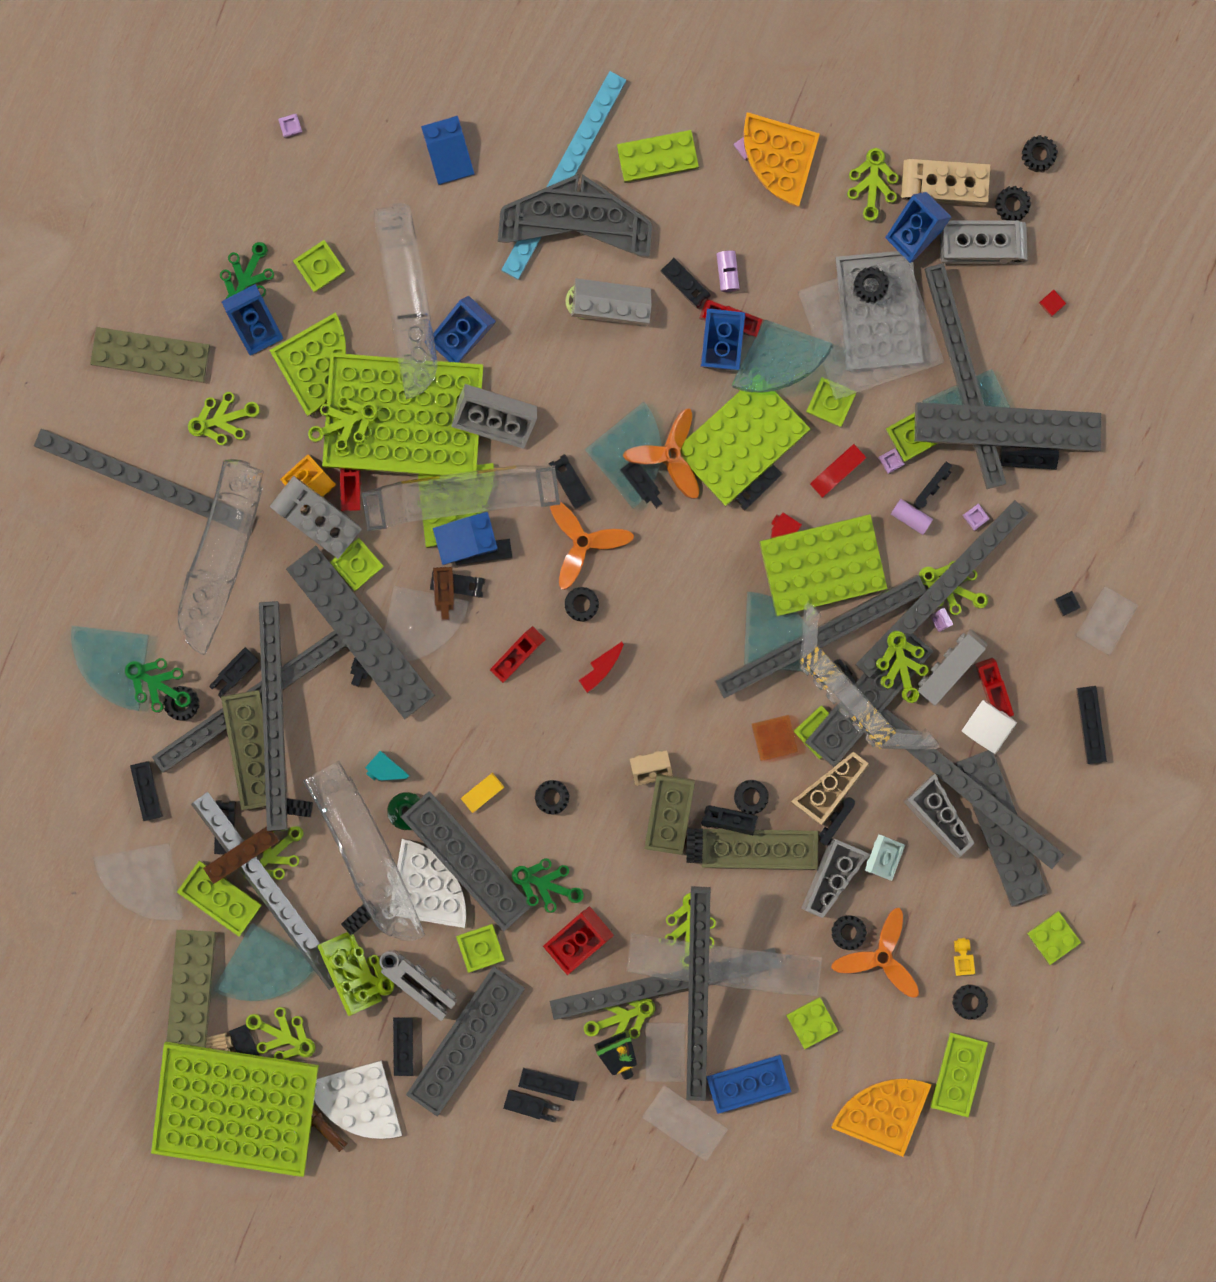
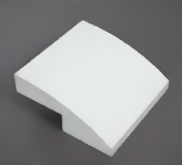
M982 700L962 729V732L996 754L1017 722L1003 711L996 709L986 700Z

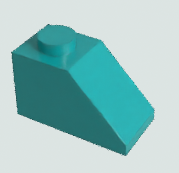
M379 751L365 767L368 770L366 774L374 781L376 779L384 781L408 779L410 777L408 773L382 751Z

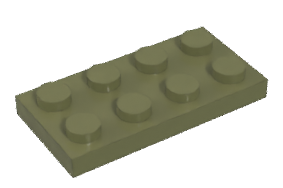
M661 774L656 775L644 849L683 855L695 780Z

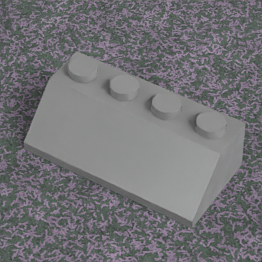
M576 278L571 317L647 326L650 323L652 305L651 288Z
M464 384L457 402L452 427L524 449L537 420V406Z

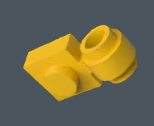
M957 938L954 941V950L959 952L960 955L953 956L955 975L975 974L973 954L966 955L967 951H971L970 940Z

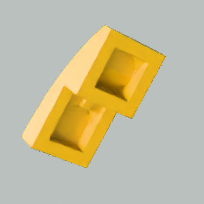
M492 772L460 799L474 813L500 792L504 786Z

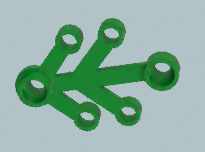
M257 242L252 246L253 255L244 273L240 265V256L235 252L228 255V260L233 265L239 285L235 291L231 281V272L227 269L220 272V278L224 281L228 291L226 299L245 290L248 286L265 280L270 281L274 278L275 274L270 268L265 269L261 274L252 276L259 259L264 258L268 253V248L264 243ZM258 246L263 247L260 253L256 252ZM237 256V260L232 262L231 257ZM268 271L272 272V276L269 278L265 277V273ZM229 273V277L224 279L223 274ZM261 285L257 286L258 289L261 288L264 290V293L262 294V297H264L266 295V289Z
M159 658L155 662L143 665L137 661L129 662L125 667V675L133 680L136 692L135 700L137 702L145 703L147 701V694L142 689V679L148 684L152 701L151 709L154 712L160 713L164 709V705L159 700L157 689L174 698L175 703L179 707L185 708L190 705L191 696L188 693L177 692L162 683L171 679H182L184 672L180 668H174L170 672L150 676L145 672L154 669L165 670L168 665L167 661ZM160 661H164L162 668L158 667ZM133 668L138 669L137 674H132ZM177 670L181 672V675L179 677L174 676V673ZM140 694H144L142 701L138 700ZM182 697L187 698V702L184 704L181 703ZM157 703L161 706L159 710L154 709Z
M548 858L542 859L538 864L529 868L525 866L516 867L512 872V879L516 884L522 885L527 896L526 902L529 906H535L539 902V898L534 895L530 883L537 886L545 903L544 910L547 913H553L557 908L548 890L566 896L571 903H579L584 897L583 891L580 888L567 889L550 882L558 877H565L569 874V868L566 865H561L557 870L540 878L532 874L540 870L550 869L552 863ZM543 861L548 862L549 865L547 868L543 867ZM562 867L566 869L565 875L560 873ZM519 872H522L524 874L523 879H520L518 877ZM573 892L577 893V899L572 898ZM530 897L535 898L536 902L534 904L530 903ZM548 904H552V905H553V910H552V911L548 910V908H547V905H548Z

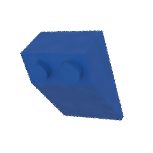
M458 116L421 126L438 185L475 175Z
M927 192L913 194L885 238L909 263H912L943 231L951 216Z
M256 284L221 301L250 356L284 339Z
M470 296L459 300L427 341L449 362L459 363L487 334L496 321Z
M707 309L700 367L739 371L745 312Z
M488 512L433 528L442 565L498 551Z

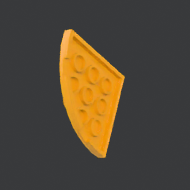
M747 112L743 131L744 147L754 174L763 186L777 198L790 205L799 207L820 133Z
M890 1079L872 1084L846 1102L835 1117L831 1128L903 1157L931 1084L914 1079Z

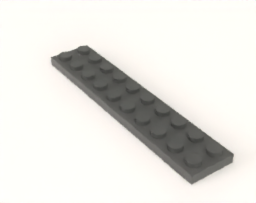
M917 402L915 403L914 442L1099 452L1101 451V413Z
M314 546L286 568L288 573L404 719L408 718L435 696L317 546Z

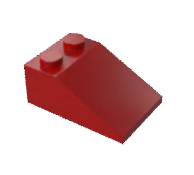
M589 906L545 943L543 947L568 976L608 942L614 934Z

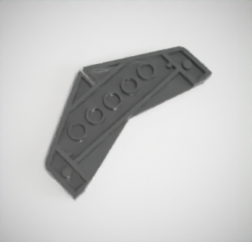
M577 174L503 206L500 211L497 242L510 243L577 231L639 257H650L651 222L583 174L580 192H577L579 175Z

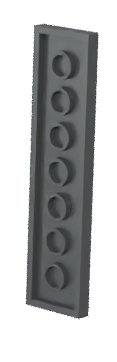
M913 633L906 639L908 643L924 649V655L921 658H916L912 656L910 651L903 649L905 657L916 663L923 664L933 653V650ZM920 649L916 650V655L920 653ZM896 653L890 659L887 670L878 668L870 678L863 673L804 742L833 768L867 730L860 725L853 715L868 701L881 713L903 688L900 670L891 688L883 687L880 682L883 676L888 675L896 660ZM907 666L911 678L916 671ZM889 679L885 681V685L889 684Z
M987 750L955 763L957 767L1017 815L993 752ZM971 804L1010 905L1015 906L1048 893L1033 854Z
M430 791L401 816L405 823L503 931L509 928L531 907L526 902L527 898Z
M493 966L406 1095L438 1117L525 987Z

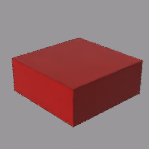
M1052 290L1039 304L1052 317L1066 305V302L1055 290Z

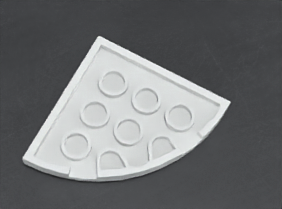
M402 839L389 915L465 928L466 905L459 881L429 848L416 842Z
M382 1060L317 1079L314 1101L321 1111L336 1125L353 1134L368 1138L385 1139L402 1136Z

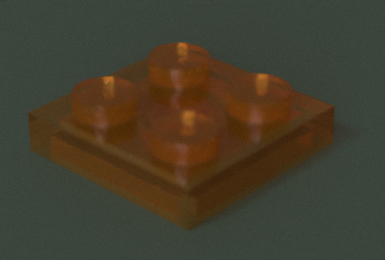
M789 715L751 724L760 761L798 752Z

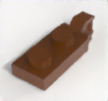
M453 567L433 568L436 611H441L442 621H450L449 610H454L455 606Z

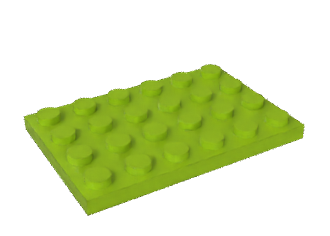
M758 374L685 440L681 448V457L688 463L695 475L726 507L811 429Z
M871 514L759 541L776 616L887 589Z

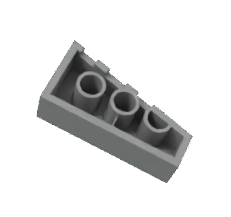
M971 629L966 634L962 633L956 640V646L953 649L950 647L945 652L943 661L941 663L937 662L931 668L932 673L930 676H924L918 683L920 686L918 692L934 706L987 647V643Z
M933 774L904 803L954 857L958 858L974 842L963 822L959 819L954 806H952L946 796L947 794L944 788L941 787L936 774Z
M831 838L801 909L823 918L870 854Z

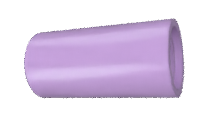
M735 251L718 252L717 263L721 292L739 290Z
M903 499L899 500L890 514L922 535L933 520Z

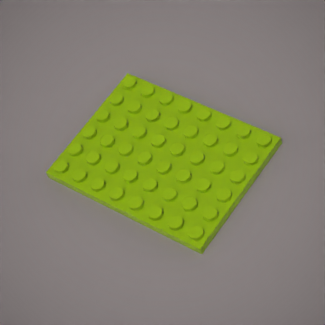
M330 353L327 404L331 408L349 415L358 413L348 407L342 409L338 406V399L345 396L350 401L361 405L367 402L374 403L378 407L379 414L374 421L369 422L364 434L365 440L360 444L354 441L353 435L358 431L362 420L354 423L347 440V448L344 451H339L336 448V441L340 439L344 427L324 435L322 467L476 479L479 435L452 427V422L464 384L482 389L483 364ZM342 399L340 404L345 406L347 401ZM326 407V413H328L330 410ZM367 409L365 411L366 415L368 416L372 415L373 413L370 409ZM330 415L326 416L325 426L340 419ZM357 434L355 438L360 441L363 439V436ZM339 442L338 447H345V443Z
M165 1042L151 1154L304 1177L319 1065Z

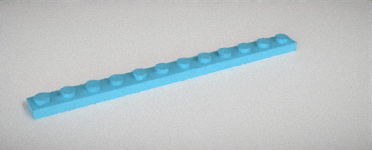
M609 71L547 187L576 175L624 87L626 79ZM542 237L517 241L501 271L519 280Z

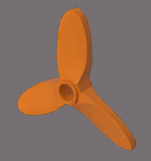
M688 408L681 411L674 421L663 447L652 445L627 449L623 457L631 463L642 465L663 462L666 464L669 475L678 489L686 497L695 499L699 495V486L690 466L681 457V448L689 433L692 422V411Z
M552 500L550 503V510L556 523L573 540V547L567 554L559 575V586L562 590L569 588L574 583L582 569L586 551L590 548L603 550L617 548L630 543L634 538L632 532L624 529H605L587 534L583 531L572 511L562 502ZM585 537L588 540V544L585 547H580L577 544L579 538Z
M900 908L893 909L886 918L880 933L878 948L874 952L863 951L847 954L836 959L831 965V968L838 973H857L880 966L888 979L902 993L913 998L919 994L917 984L910 973L892 958V952L900 937L903 924V913ZM885 952L887 960L881 963L878 961V954Z

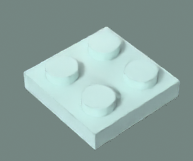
M878 834L865 871L892 881L905 845Z

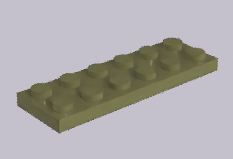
M96 327L90 365L204 383L210 345Z
M260 690L221 696L241 810L266 806L263 707Z
M703 829L702 867L818 869V831L755 830L752 836L725 829Z
M176 930L166 1042L206 1048L216 932Z

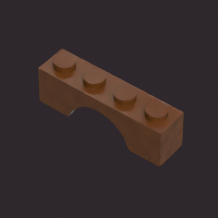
M266 826L203 869L212 883L215 884L279 842L273 831H267Z

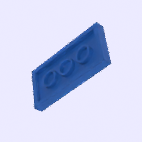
M780 1054L706 1076L717 1114L791 1092Z

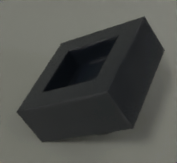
M1073 591L1054 599L1062 617L1081 608Z

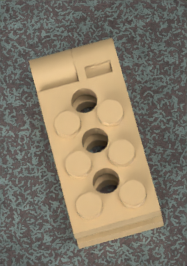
M917 159L904 160L901 199L909 201L913 194L927 192L938 204L985 207L988 203L990 164ZM926 179H933L935 185H929ZM945 181H953L954 186H948ZM970 181L973 187H967L964 182Z

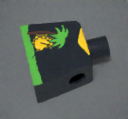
M628 1030L594 1044L597 1055L612 1075L621 1073L624 1080L633 1077L634 1074L631 1068L637 1065Z

